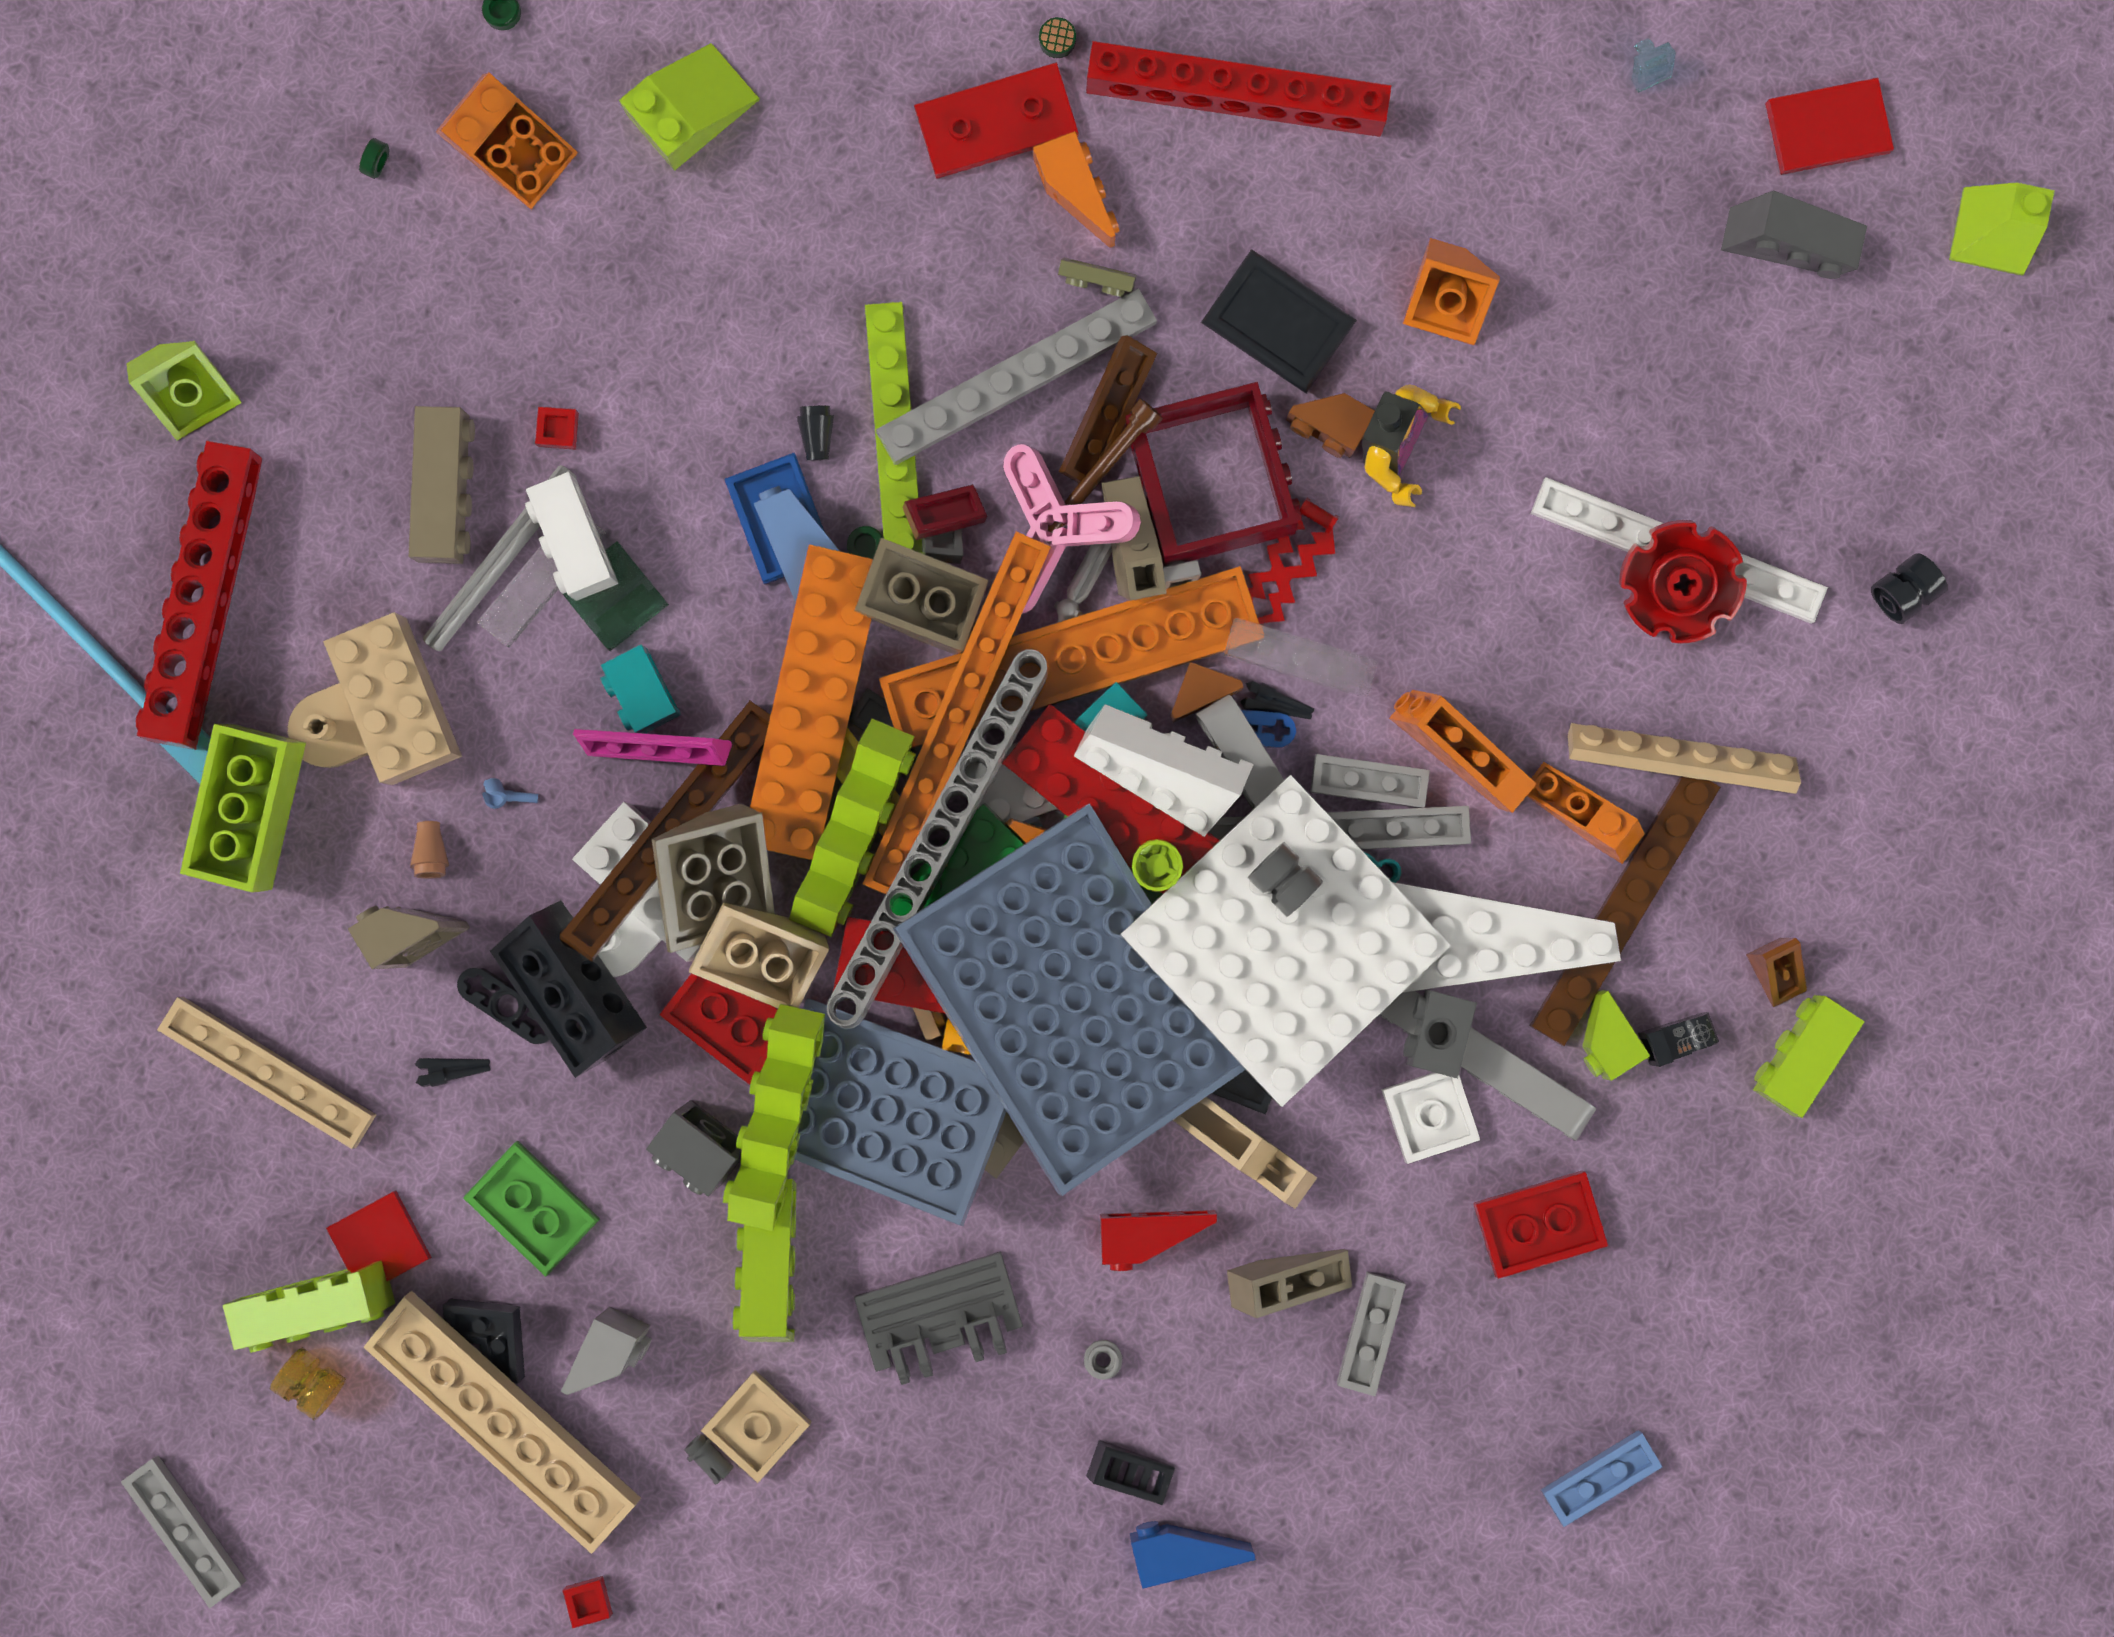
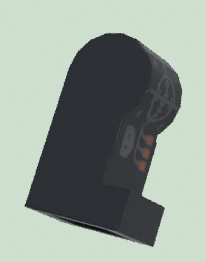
M1709 1012L1692 1015L1638 1033L1643 1046L1650 1055L1647 1058L1649 1064L1658 1067L1672 1063L1676 1059L1719 1042Z

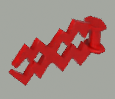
M1308 497L1300 508L1301 515L1303 514L1326 528L1325 532H1311L1316 544L1296 545L1302 565L1283 566L1279 554L1293 553L1289 536L1278 538L1279 543L1266 546L1271 570L1248 574L1253 586L1248 588L1252 603L1253 598L1266 600L1262 583L1276 582L1279 592L1268 594L1273 614L1257 618L1259 624L1285 621L1281 603H1295L1290 587L1291 579L1317 577L1313 556L1335 554L1333 527L1339 516L1336 514L1332 515L1312 503ZM1302 520L1298 521L1297 530H1305Z

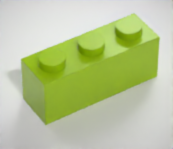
M1814 995L1812 999L1806 998L1801 1003L1795 1014L1799 1019L1791 1031L1786 1030L1781 1034L1775 1044V1049L1778 1052L1770 1063L1767 1061L1761 1065L1754 1077V1080L1758 1083L1753 1091L1791 1116L1804 1117L1865 1022L1827 996Z

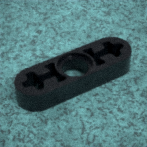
M469 968L461 973L457 981V989L462 998L532 1044H543L550 1041L544 1033L534 1036L532 1034L534 1027L527 1021H521L520 1027L515 1024L524 1015L527 1006L514 987L484 968ZM481 975L483 977L481 981L482 986L490 991L495 989V985L500 987L491 996L489 1005L484 1003L489 998L485 993L475 991L471 994L469 992L471 989V984L467 982L469 977L477 978ZM506 994L512 995L518 1002V1009L511 1017L502 1015L498 1009L499 1000ZM531 1012L526 1014L531 1019L536 1020Z

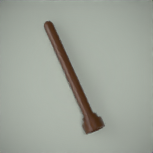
M1140 398L1130 410L1132 412L1128 418L1130 423L1064 501L1065 505L1082 504L1141 432L1146 433L1149 429L1154 430L1163 419V416ZM1054 521L1052 525H1048V532L1053 533L1054 529H1059L1065 524Z

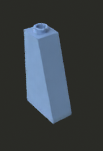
M780 486L760 493L759 497L761 500L755 502L754 506L796 602L809 544L831 550H839L791 490L782 491Z

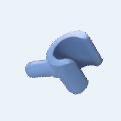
M497 778L487 779L483 783L486 792H483L482 795L486 805L490 808H500L506 801L538 802V794L504 790L502 782Z

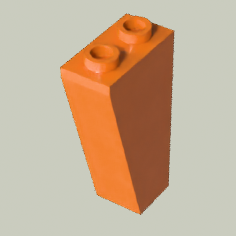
M1412 690L1403 694L1394 705L1395 712L1389 719L1498 809L1513 813L1537 784L1441 695Z

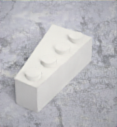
M1108 705L1103 706L1088 726L1074 754V757L1204 837L1240 797L1254 765L1242 759L1237 764L1222 758V751L1210 746L1205 751L1184 742L1185 736L1173 731L1171 734L1155 731L1152 729V723Z

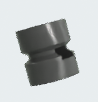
M1283 842L1247 878L1262 893L1271 892L1273 894L1271 902L1288 917L1320 887L1323 880L1309 866L1300 867L1298 865L1300 857Z

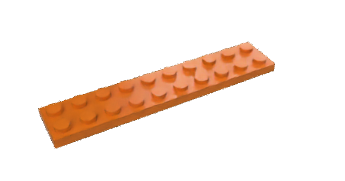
M1241 566L1166 589V594L1129 600L1011 637L971 730L977 728L1014 658L1023 650L1033 649L1039 651L1047 661V680L1030 710L1032 712L1048 707L1049 704H1058L1109 688L1115 682L1122 684L1262 640L1264 637ZM962 653L879 678L894 728L915 736L911 749L923 745ZM1026 663L1020 668V673L1027 678H1034L1041 671L1040 667L1034 663ZM1008 696L1003 700L1002 707L1010 712L1017 711L1021 708L1023 702L1017 696Z

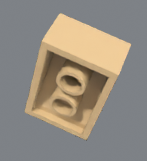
M723 903L689 968V973L776 1008H779L780 1004L799 1008L829 951V946L823 933L789 920L788 917Z

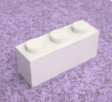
M566 472L527 488L526 492L530 501L526 502L525 506L532 522L540 524L544 536L540 537L539 541L546 557L554 559L558 571L554 572L553 576L562 594L567 592L571 598L578 601L617 585L618 581L577 480L569 472Z

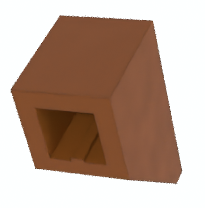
M1346 393L1294 405L1290 409L1286 421L1291 423L1290 429L1297 435L1306 439L1313 436L1323 442L1322 448L1329 454L1337 458H1341L1343 455L1350 458L1361 441L1375 410Z

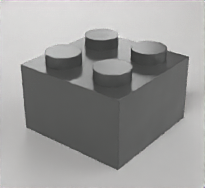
M692 1100L671 1114L646 1148L653 1155L652 1160L659 1167L666 1171H675L684 1178L683 1183L688 1189L699 1195L704 1193L708 1197L725 1182L740 1162L742 1149L736 1148L738 1135Z

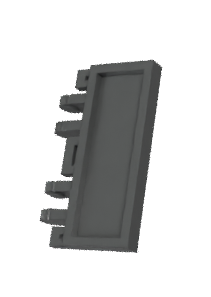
M1001 1251L854 1296L875 1371L892 1367L887 1351L890 1350L901 1385L910 1383L911 1376L902 1351L904 1347L914 1345L920 1371L924 1378L933 1376V1369L924 1339L929 1338L933 1354L965 1345L961 1328L964 1327L975 1362L984 1360V1349L979 1341L976 1325L988 1322L993 1337V1346L998 1355L1007 1353L998 1316H1003L1007 1332L1023 1327Z

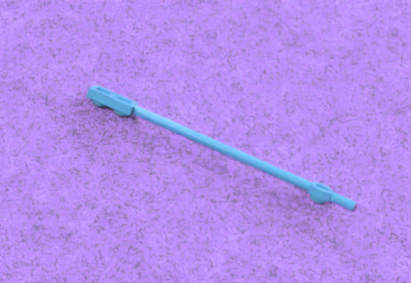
M0 544V566L143 708L146 691L141 684ZM202 728L196 750L160 744L199 784L201 783L211 739Z

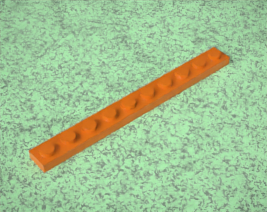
M1015 531L865 876L863 885L887 894L955 769L1051 546Z

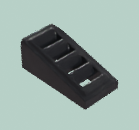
M1099 1440L1086 1477L1093 1484L1163 1505L1175 1467ZM1114 1457L1109 1473L1105 1475L1110 1458ZM1124 1460L1129 1462L1121 1481L1117 1477ZM1140 1465L1144 1469L1138 1486H1135L1132 1483L1137 1468ZM1156 1470L1159 1471V1474L1151 1492L1146 1490L1152 1471Z

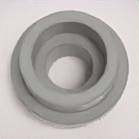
M1098 1340L1086 1349L1084 1365L1088 1373L1094 1378L1101 1380L1110 1379L1121 1369L1122 1354L1113 1342ZM1104 1352L1110 1356L1111 1360L1108 1365L1100 1366L1097 1364L1096 1356L1099 1353Z

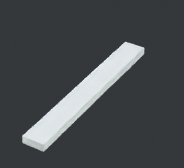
M1549 478L1543 480L1530 513L1627 552L1634 543L1640 546L1649 544L1651 541L1649 530L1663 524ZM1741 554L1743 562L1736 566L1735 574L1743 575L1747 579L1744 598L1812 624L1815 622L1828 587Z

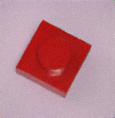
M538 407L535 444L538 447L576 450L579 412L576 409Z
M603 1576L568 1585L563 1589L572 1629L605 1620L612 1616L613 1612Z

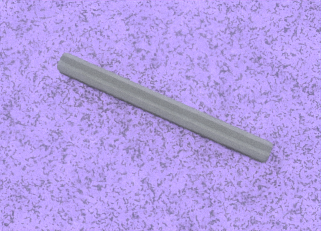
M560 465L548 480L566 472H569L575 479L577 477L565 466ZM526 508L423 636L424 642L434 650L441 651L540 527L539 523L534 524Z

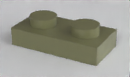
M1065 257L1061 259L1058 275L1066 277V284L1087 288L1088 282L1103 285V293L1120 297L1124 296L1125 291H1133L1137 276L1136 274Z

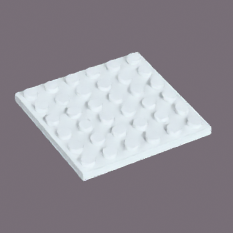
M1291 775L1192 866L1175 885L1170 887L1120 934L1281 1107L1451 946ZM1283 842L1300 857L1298 862L1300 867L1309 866L1323 880L1320 887L1288 917L1271 902L1273 895L1271 892L1262 893L1247 878Z

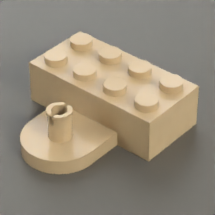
M393 612L323 641L340 683L307 696L297 704L291 713L288 722V738L306 742L302 760L314 766L334 768L369 755L379 783L394 785L462 757L407 618Z

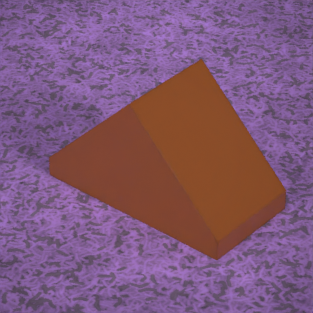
M1190 662L1170 715L1173 723L1212 705L1228 694L1232 696L1241 692L1244 688L1242 681Z
M1778 938L1746 954L1772 1007L1807 991L1801 944L1797 938Z

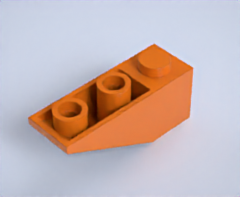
M1074 131L1033 147V160L1046 193L1109 248L1114 247L1115 234L1120 232L1118 222L1113 211L1106 212L1102 199L1106 198L1105 189L1100 177L1093 178L1088 166L1093 161L1087 143H1079Z
M1543 762L1531 778L1537 784L1527 797L1594 847L1619 863H1624L1645 833L1636 817L1549 764Z

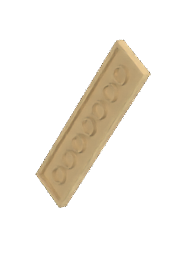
M413 1291L403 1297L365 1344L364 1348L591 1554L640 1501L641 1497Z

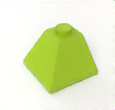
M2018 182L1964 187L1949 260L2011 274L2024 275L2047 229L2055 190Z
M195 341L159 344L126 363L129 384L176 440L181 439L242 403L236 392Z

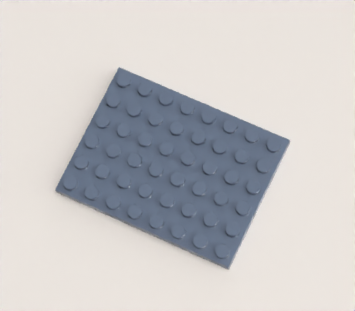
M1090 804L1080 808L893 928L1058 1195L1061 1196L1246 1070L1120 935L1152 904Z

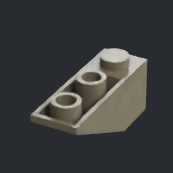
M1135 476L1103 482L1104 502H1123L1133 506L1138 511L1141 521L1139 531L1130 541L1111 543L1118 595L1131 601L1166 594L1162 557L1140 477Z

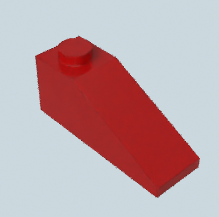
M1215 1210L1100 1214L1102 1265H1110V1270L1112 1271L1133 1270V1264H1142L1217 1223V1214Z

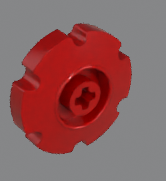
M1692 520L1670 521L1649 530L1651 536L1649 544L1640 546L1634 543L1629 549L1621 567L1619 584L1622 589L1631 590V596L1624 600L1623 604L1635 624L1648 635L1656 637L1660 631H1668L1669 639L1672 643L1697 642L1716 634L1714 624L1719 618H1726L1731 621L1737 614L1744 600L1747 579L1743 575L1735 574V568L1743 562V558L1734 543L1715 527L1710 526L1706 532L1698 533L1696 530L1697 525ZM1685 574L1689 581L1685 583L1686 588L1680 590L1675 583L1680 581V575Z

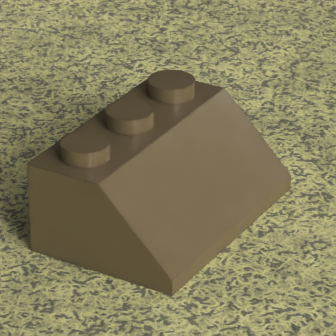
M373 906L356 916L358 923L349 927L348 931L371 969L406 968L470 929L466 921L416 909L390 908L389 906L379 909L378 906Z

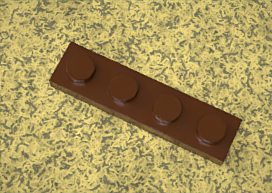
M1128 335L1120 337L1058 472L1077 483L1082 481L1121 434L1126 423L1125 415L1130 414V410L1135 404L1158 353Z

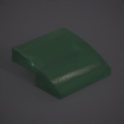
M618 541L605 550L618 581L617 585L578 601L571 598L567 592L563 594L609 651H612L669 605Z

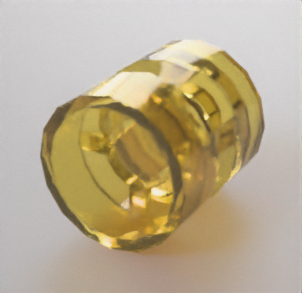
M302 1347L283 1365L269 1389L286 1402L296 1400V1408L315 1421L330 1406L347 1379L330 1366L320 1368V1359Z

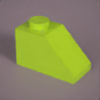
M1599 990L1591 1003L1582 1046L1587 1056L1583 1060L1595 1077L1601 1075L1603 1079L1612 1081L1650 1057L1609 991Z

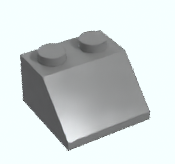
M608 1307L593 1320L561 1392L569 1395L620 1376L629 1366L634 1368L638 1361L643 1359L652 1341L651 1338L646 1336L650 1325Z

